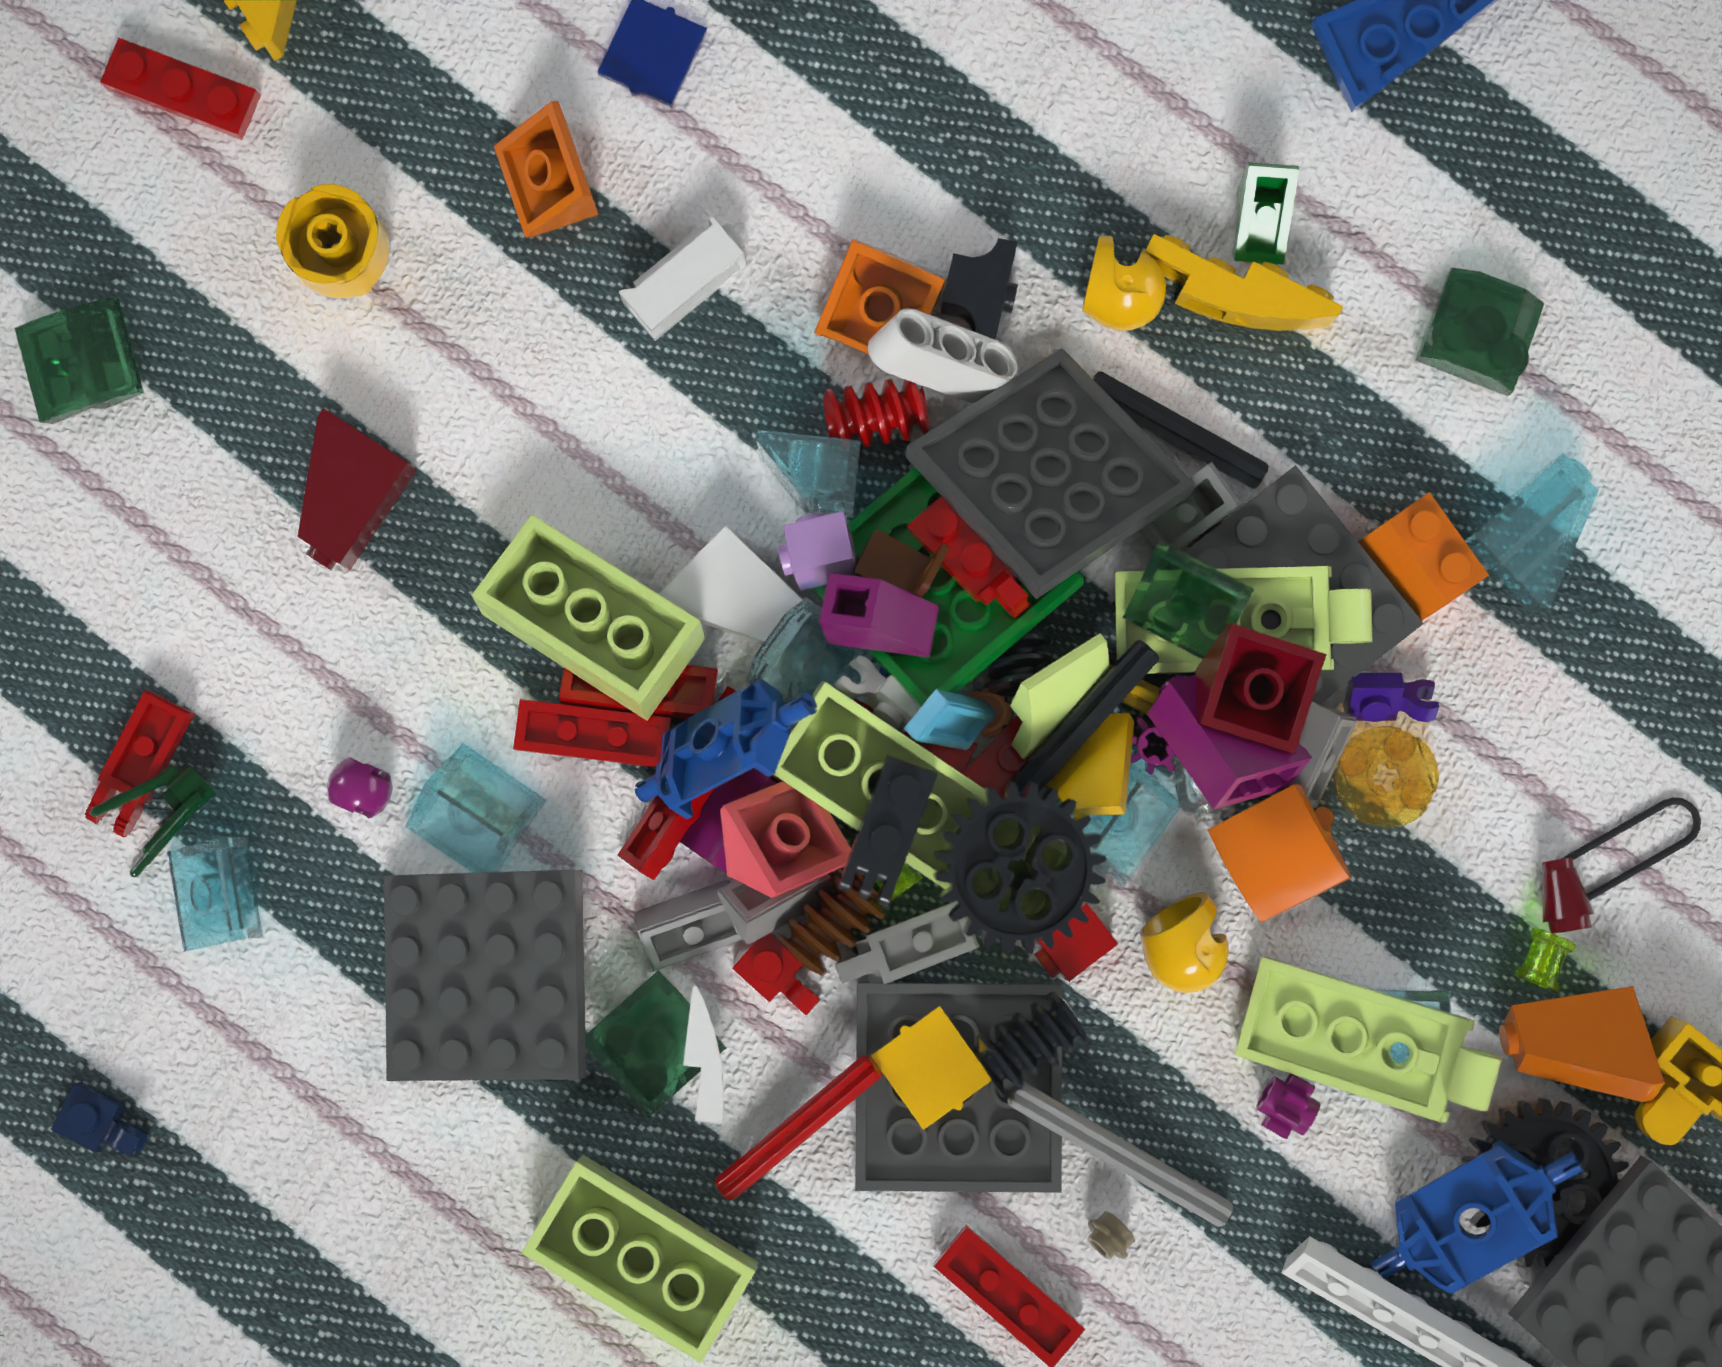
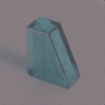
M1564 453L1545 465L1464 539L1477 558L1530 615L1546 609L1553 602L1599 491L1590 482L1592 476L1588 469L1574 458L1569 459Z

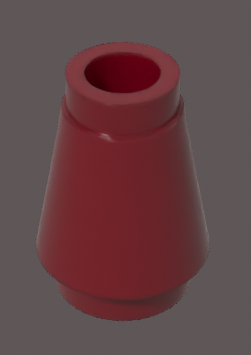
M1573 858L1542 862L1543 922H1548L1550 934L1592 928L1590 915H1593L1594 911L1577 869L1574 867Z

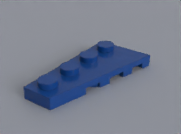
M1355 0L1314 18L1311 27L1352 113L1498 0Z

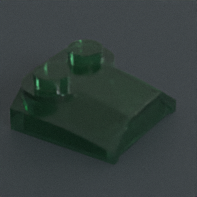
M1451 268L1447 274L1415 361L1509 396L1513 393L1519 376L1528 365V351L1544 307V302L1527 289L1483 272Z
M659 970L585 1035L588 1050L648 1118L701 1071V1067L683 1065L690 1003ZM716 1034L719 1053H721L727 1047Z

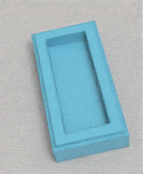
M936 689L904 729L915 741L967 750L996 716V711L985 700Z

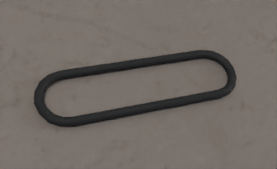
M1671 797L1665 799L1561 859L1573 858L1575 860L1668 806L1681 805L1691 813L1693 828L1689 835L1587 893V897L1591 901L1687 846L1697 838L1701 829V817L1697 808L1683 798Z

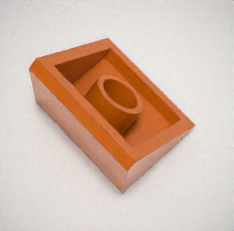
M559 101L549 102L494 145L525 238L535 237L599 215Z

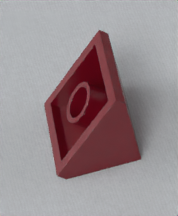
M1228 623L1196 668L1197 723L1296 754L1327 654Z

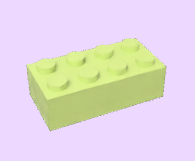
M531 514L472 594L482 615L646 721H648L705 640L699 619Z
M582 1155L574 1164L521 1252L699 1363L703 1361L756 1272L758 1261L585 1155Z

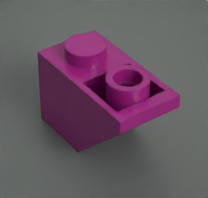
M829 573L819 622L828 644L930 658L939 607L881 579Z

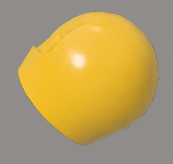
M1099 235L1082 312L1102 326L1116 331H1128L1143 327L1159 314L1164 304L1166 281L1163 271L1157 262L1144 251H1141L1140 257L1135 264L1131 266L1119 264L1114 256L1113 237Z
M1205 892L1194 893L1175 901L1153 916L1140 931L1144 959L1152 976L1160 984L1175 992L1194 993L1209 988L1221 977L1227 966L1229 956L1227 936L1225 934H1210V925L1216 916L1217 906Z

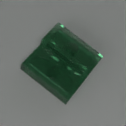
M111 297L78 305L14 328L40 423L55 424L90 408L107 409L144 393L119 298Z

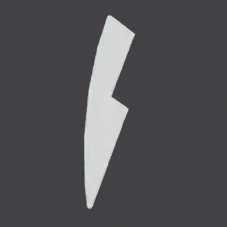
M694 985L692 987L683 1065L701 1067L695 1121L721 1124L724 1111L722 1063L715 1030L705 1001L698 987Z

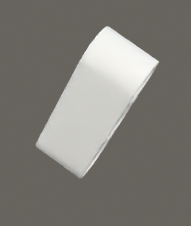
M905 308L900 310L872 336L868 343V351L872 361L886 373L969 403H975L1006 384L1017 373L1016 358L1005 344L915 309Z

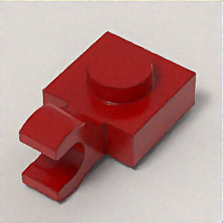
M771 933L756 940L732 967L736 973L768 1002H772L781 992L802 1013L808 1015L821 1000L795 976L803 965Z

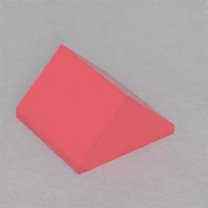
M784 781L725 804L720 809L727 876L771 898L844 867L850 854L851 847L830 812Z

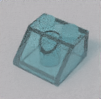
M757 430L756 441L760 459L804 513L829 515L844 511L845 517L854 518L860 464V441Z

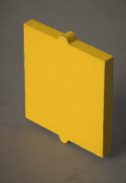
M940 1005L912 1026L903 1025L900 1028L901 1034L871 1055L923 1130L953 1108L961 1110L964 1100L991 1082L986 1070Z

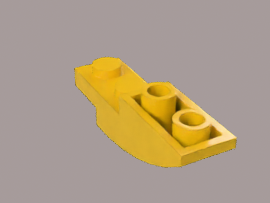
M1153 234L1145 250V253L1150 255L1162 269L1164 277L1183 286L1174 304L1221 322L1248 328L1276 331L1309 330L1329 327L1339 316L1343 308L1342 305L1333 301L1334 296L1327 290L1316 285L1304 287L1288 279V272L1272 263L1263 262L1260 265L1253 261L1242 278L1235 274V268L1229 263L1214 257L1206 260L1190 252L1191 247L1186 242L1171 235H1165L1162 238Z

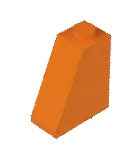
M1633 986L1512 1005L1503 1025L1499 1027L1502 1049L1505 1055H1512L1517 1072L1639 1102L1653 1101L1665 1084Z

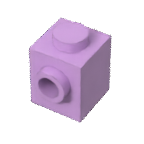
M844 511L829 515L820 513L806 514L799 517L795 523L783 525L787 544L778 545L781 565L785 576L794 575L800 590L827 585L829 573L857 576L854 574L857 558L851 530Z

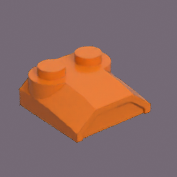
M852 239L814 334L841 342L869 354V340L900 310L910 308L932 315L934 308L940 300L941 292L947 279L885 250Z

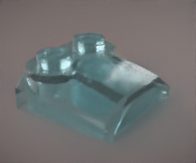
M806 597L783 615L756 652L745 681L751 684L760 678L779 691L785 704L804 693H809L812 696L821 681L828 683L835 689L834 684L842 676H846L855 684H860L861 676L859 672L849 665L858 655L869 659L875 666V669L879 666V663L866 649L828 644L819 622L822 608Z

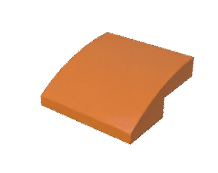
M1293 784L1207 830L1232 879L1260 922H1265L1352 878L1331 832L1323 831L1300 784Z

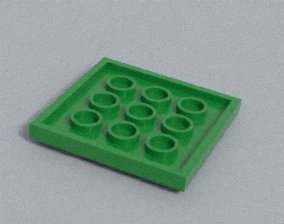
M915 467L848 523L857 562L875 530H880L927 557H931L909 533L907 525L938 500L941 495ZM940 565L929 589L921 597L939 607L930 658L866 650L890 676L892 675L907 694L921 708L936 689L951 693L960 691L1083 586V576L1077 571L1037 599L1018 579L1015 580L1028 594L1027 601L1030 606L1014 619L995 599L987 606L981 600L976 602ZM827 585L810 588L823 602Z

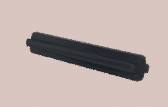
M1098 371L1094 375L1093 380L1141 428L1206 464L1213 462L1219 471L1251 489H1256L1263 481L1269 468L1268 464L1110 375L1102 371Z
M1140 639L1136 640L1012 776L1009 781L1015 783L1019 795H1023L1029 781L1037 784L1039 793L1158 662L1159 656L1149 645Z

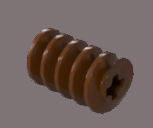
M855 873L853 884L848 892L837 889L840 877L834 876L831 880L837 893L835 896L819 890L816 894L822 907L820 910L804 904L801 908L807 920L805 924L792 918L786 921L792 934L790 938L777 932L774 933L805 968L821 976L827 973L822 960L823 956L837 962L842 959L836 944L838 941L852 948L857 945L851 930L853 927L867 934L872 930L866 916L868 913L880 919H884L887 916L883 905L877 904L878 893L873 888L867 900L857 896L863 878L860 874Z

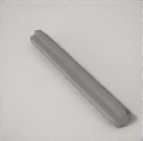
M1023 1081L1024 1086L1021 1088L1014 1086L1008 1098V1104L1013 1109L1217 1227H1222L1227 1223L1233 1211V1204L1224 1197Z

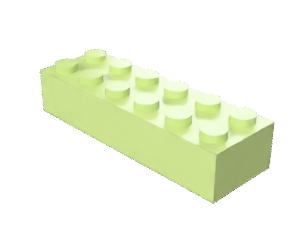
M821 681L812 695L817 704V708H815L817 712L794 723L793 727L790 728L788 741L774 775L858 831L887 755L937 773L938 776L905 863L944 889L950 887L949 883L936 881L933 877V873L947 868V863L937 859L934 856V851L949 850L951 845L940 835V831L956 832L959 826L950 814L954 811L967 817L972 812L966 798L970 796L983 805L987 802L985 789L828 683ZM1003 819L997 823L993 832L994 841L997 845L1007 846L1017 839L1019 827L1015 819ZM1034 824L1030 831L1029 842L1023 858L1020 861L1011 859L1008 864V868L1014 873V879L998 904V909L1001 911L1005 910L1008 906L1016 876L1019 873L1028 875L1031 870V866L1025 862V856L1032 842L1041 831V827L1037 824ZM1052 840L1045 845L1042 851V861L1045 866L1054 867L1063 862L1067 852L1064 842ZM987 867L975 873L972 879V889L975 893L987 894L996 887L998 876L995 869ZM1037 888L1030 889L1022 896L1020 907L1023 914L1033 915L1042 910L1046 900L1043 890Z

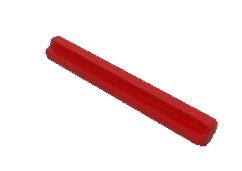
M868 1055L859 1057L716 1177L714 1183L721 1195L728 1201L739 1197L879 1080L882 1072L875 1061Z

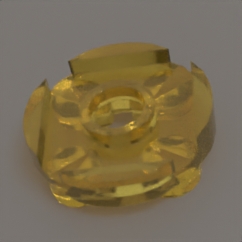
M1379 726L1362 731L1349 740L1334 770L1333 780L1339 801L1345 810L1352 814L1355 820L1359 823L1379 828H1391L1409 824L1422 816L1428 808L1427 805L1432 800L1433 792L1437 790L1439 771L1434 754L1420 738H1415L1409 732L1394 726ZM1380 763H1384L1388 770L1396 769L1399 778L1392 781L1393 790L1385 792L1382 785H1375L1373 776L1378 773L1377 766Z

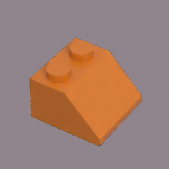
M1430 492L1358 541L1422 621L1489 576Z

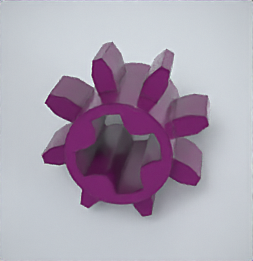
M1137 716L1136 722L1140 728L1136 735H1133L1132 744L1135 745L1136 750L1131 753L1130 763H1135L1142 758L1146 762L1145 773L1148 776L1153 774L1155 765H1164L1170 772L1175 771L1174 765L1170 761L1175 753L1166 740L1162 742V747L1165 750L1162 754L1157 756L1151 750L1143 753L1142 749L1148 745L1145 737L1149 733L1154 732L1158 737L1163 736L1154 723L1147 724L1143 718Z
M1290 1073L1285 1081L1273 1076L1263 1089L1256 1104V1110L1266 1115L1261 1125L1284 1139L1288 1138L1291 1130L1303 1136L1313 1124L1321 1106L1319 1101L1311 1097L1316 1087Z

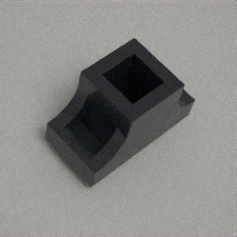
M998 238L993 249L979 257H969L953 253L940 313L958 317L964 320L972 331L996 340L1002 312L1012 314L1018 284L1009 282L1018 242Z

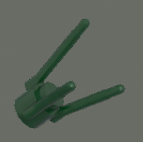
M170 765L158 776L91 808L90 814L93 817H97L163 785H166L168 788L161 794V797L170 805L175 813L142 848L143 855L130 870L131 877H138L190 817L216 795L190 765L185 767L180 773Z

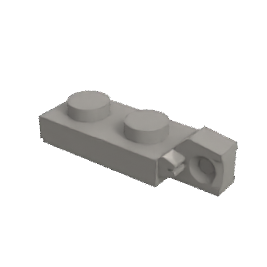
M954 901L866 935L865 939L858 941L857 945H855L858 955L835 963L840 981L843 984L867 975L870 983L883 982L886 984L979 948L975 934L968 937L963 932L968 916L954 922L951 920L948 914L957 904Z

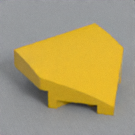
M1130 713L1110 714L1046 784L1048 789L1052 787L1058 790L1057 799L1061 803L1068 798L1077 802L1072 813L1074 817L1081 814L1125 815L1134 720Z

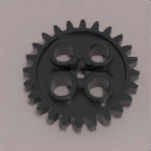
M1012 781L1006 782L1005 796L999 797L992 787H985L986 803L981 805L969 796L966 800L972 813L965 817L953 811L950 815L959 828L956 832L940 831V835L951 845L949 850L934 851V856L947 863V868L933 873V877L936 881L949 883L950 887L943 890L938 897L941 902H957L948 914L953 922L966 916L969 917L963 930L968 937L977 933L981 928L983 929L982 944L987 948L995 942L997 937H1001L1002 949L1008 954L1013 950L1016 940L1021 941L1024 950L1028 954H1033L1035 938H1040L1049 949L1054 948L1052 932L1059 930L1068 938L1073 937L1072 929L1068 922L1075 918L1080 922L1087 923L1089 919L1082 911L1081 906L1084 902L1089 904H1099L1100 902L1094 894L1089 892L1090 885H1099L1106 882L1104 877L1092 872V866L1105 862L1106 856L1091 852L1090 847L1097 844L1102 838L1098 833H1083L1082 830L1091 821L1089 815L1081 814L1074 818L1071 817L1077 803L1076 801L1068 798L1059 806H1056L1058 790L1052 787L1044 793L1042 798H1038L1037 784L1030 781L1025 787L1023 795H1019L1018 789ZM1003 819H1015L1019 827L1017 839L1007 846L997 845L993 837L994 828L997 823ZM1034 824H1040L1041 831L1032 842L1025 856V862L1031 866V870L1028 875L1019 873L1016 876L1008 906L1005 910L1001 911L998 909V904L1014 879V873L1008 868V864L1011 859L1020 861L1023 858L1029 842L1030 831ZM1052 840H1062L1066 845L1067 851L1065 859L1057 866H1045L1042 861L1043 848ZM982 868H994L998 876L996 887L987 894L975 893L972 889V879L975 873ZM1030 889H1042L1046 899L1042 910L1033 915L1023 914L1020 907L1022 896Z
M1539 1098L1535 1112L1529 1102L1523 1100L1517 1102L1518 1116H1514L1507 1109H1498L1502 1124L1497 1126L1484 1120L1481 1124L1488 1134L1486 1140L1483 1141L1470 1137L1469 1142L1479 1151L1477 1154L1479 1156L1492 1149L1493 1143L1500 1140L1515 1151H1519L1521 1155L1535 1163L1538 1167L1541 1165L1546 1167L1555 1161L1554 1149L1557 1143L1563 1139H1568L1572 1145V1151L1577 1157L1576 1160H1579L1583 1169L1588 1170V1176L1577 1180L1567 1179L1555 1185L1556 1191L1552 1195L1557 1237L1518 1258L1519 1263L1530 1267L1537 1255L1540 1266L1546 1269L1555 1258V1255L1562 1250L1621 1180L1618 1179L1617 1173L1628 1168L1629 1162L1612 1158V1155L1622 1145L1619 1141L1613 1139L1602 1141L1609 1127L1600 1122L1589 1126L1591 1120V1113L1589 1111L1580 1109L1572 1117V1104L1560 1101L1553 1113L1550 1100ZM1462 1157L1461 1161L1466 1163L1475 1157ZM1582 1189L1586 1197L1585 1206L1581 1212L1571 1215L1567 1205L1569 1196L1573 1192ZM1480 1209L1469 1220L1471 1225L1476 1228L1488 1225L1490 1227L1491 1225L1489 1216Z

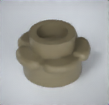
M1107 1211L1097 1220L1094 1219L1093 1221L1090 1219L1088 1221V1227L1092 1233L1087 1239L1100 1255L1108 1260L1114 1255L1121 1259H1125L1128 1256L1126 1251L1134 1243L1135 1238L1123 1222Z

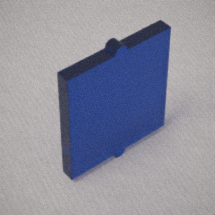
M631 0L597 73L605 79L628 88L632 96L642 94L672 108L708 32L707 28L676 15L672 7H668L665 10L644 0Z

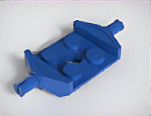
M760 678L676 724L662 735L660 763L656 766V774L635 784V787H637L635 788L636 796L640 801L646 803L659 795L670 809L689 819L693 816V810L691 809L693 799L746 771L756 768L768 777L774 775L788 741L790 728L793 727L794 723L817 712L815 709L817 708L815 699L809 693H804L785 704L779 691Z
M1499 1140L1493 1143L1492 1149L1407 1196L1401 1194L1395 1201V1211L1400 1243L1397 1244L1394 1250L1370 1261L1371 1267L1374 1271H1378L1384 1280L1407 1266L1410 1271L1415 1268L1435 1286L1453 1294L1556 1238L1557 1225L1552 1195L1556 1191L1555 1185L1579 1172H1583L1584 1169L1579 1160H1576L1577 1157L1573 1151L1548 1164L1546 1167L1543 1165L1538 1167L1535 1163ZM1471 1208L1480 1209L1489 1216L1491 1225L1484 1233H1469L1460 1223L1459 1218L1461 1214Z

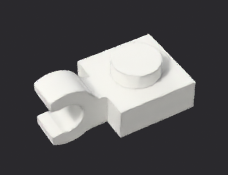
M858 655L849 665L859 672L861 683L855 684L846 676H842L834 684L836 689L849 698L867 697L864 702L874 709L873 714L896 730L899 729L903 733L906 732L904 728L918 712L919 706L892 675L885 678L875 669V666L869 659Z

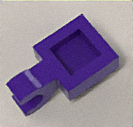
M1360 673L1356 677L1351 676L1352 680L1348 682L1343 708L1345 713L1357 717L1356 721H1396L1398 711L1405 712L1412 719L1421 722L1436 720L1440 707L1439 702H1425L1421 700L1432 699L1435 689L1434 681L1421 679L1414 682H1403L1402 673Z

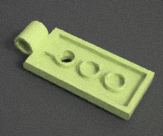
M1331 566L1115 572L1117 660L1136 640L1140 639L1149 645L1159 656L1158 662L1147 674L1196 673V668L1227 624L1233 623L1325 653L1327 655L1322 670H1334V659H1331V643L1355 644L1372 642L1371 590L1340 589L1329 591V578L1332 577ZM1273 610L1280 615L1281 623L1278 628L1269 630L1263 627L1261 615L1265 611Z
M1267 956L1261 957L1235 1053V1056L1443 1123L1448 1122L1450 1111L1445 1110L1448 1100L1472 1109L1488 1111L1502 1058L1491 1053L1463 1046L1466 1032L1473 1031L1475 1020ZM1396 1042L1404 1043L1409 1048V1058L1403 1063L1395 1061L1391 1055V1048Z

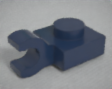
M83 1082L74 1083L51 1128L52 1131L95 1153L103 1151L108 1142L111 1147L128 1156H132L134 1151L141 1153L150 1136L146 1131L119 1119L126 1104Z

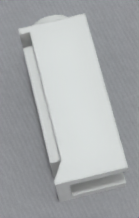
M711 215L708 218L709 228L705 229L702 225L635 280L633 282L635 288L619 291L623 304L655 341L746 267L745 256L742 251L746 244L729 223L721 227Z

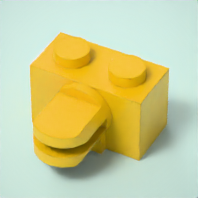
M1670 1016L1651 1039L1661 1073L1664 1075L1665 1084L1653 1101L1641 1102L1634 1116L1638 1128L1644 1135L1665 1145H1674L1680 1142L1703 1113L1706 1115L1711 1113L1722 1122V1049L1688 1022Z

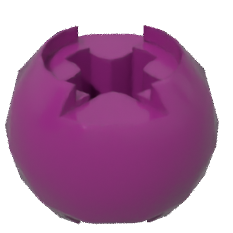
M352 757L344 759L334 767L329 774L326 787L328 799L332 804L352 813L354 811L360 813L368 819L373 818L385 809L390 802L393 790L389 773L367 763H361Z

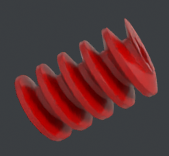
M892 379L884 380L882 394L878 395L872 382L864 384L862 398H858L851 385L845 386L842 401L840 402L832 389H825L823 407L831 450L833 440L838 437L845 450H850L854 434H858L863 445L869 447L871 446L873 431H878L885 444L891 442L893 428H898L904 441L910 440L913 425H918L923 435L930 431L926 398L922 385L921 389H918L916 383L904 379L902 390L898 392Z

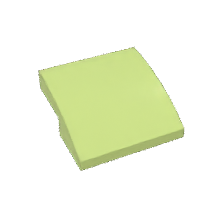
M1100 633L1021 682L1010 707L1022 720V724L1011 745L1023 760L1031 756L1109 670L1107 641Z

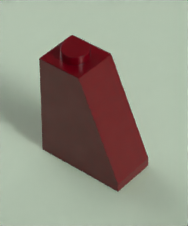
M324 408L317 416L297 537L311 545L306 555L329 570H332L336 563L351 570L417 471L408 462Z

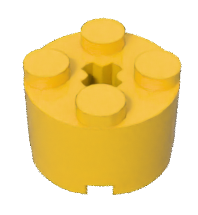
M320 184L311 187V191L304 193L298 198L295 196L283 208L278 219L276 241L284 261L309 289L320 295L330 298H348L365 295L371 291L387 266L390 248L384 225L369 204L358 193L347 187L336 184ZM339 235L341 236L338 244H333L331 248L326 247L327 242H336Z

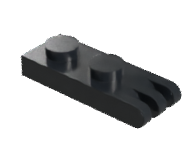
M890 755L886 756L837 889L848 892L853 884L855 873L863 875L857 896L867 900L876 880L883 883L877 896V904L885 907L889 905L938 776L937 773Z

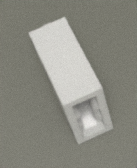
M726 525L658 593L699 619L701 624L778 651L787 643L792 648H795L814 628L808 622L814 616L813 609Z

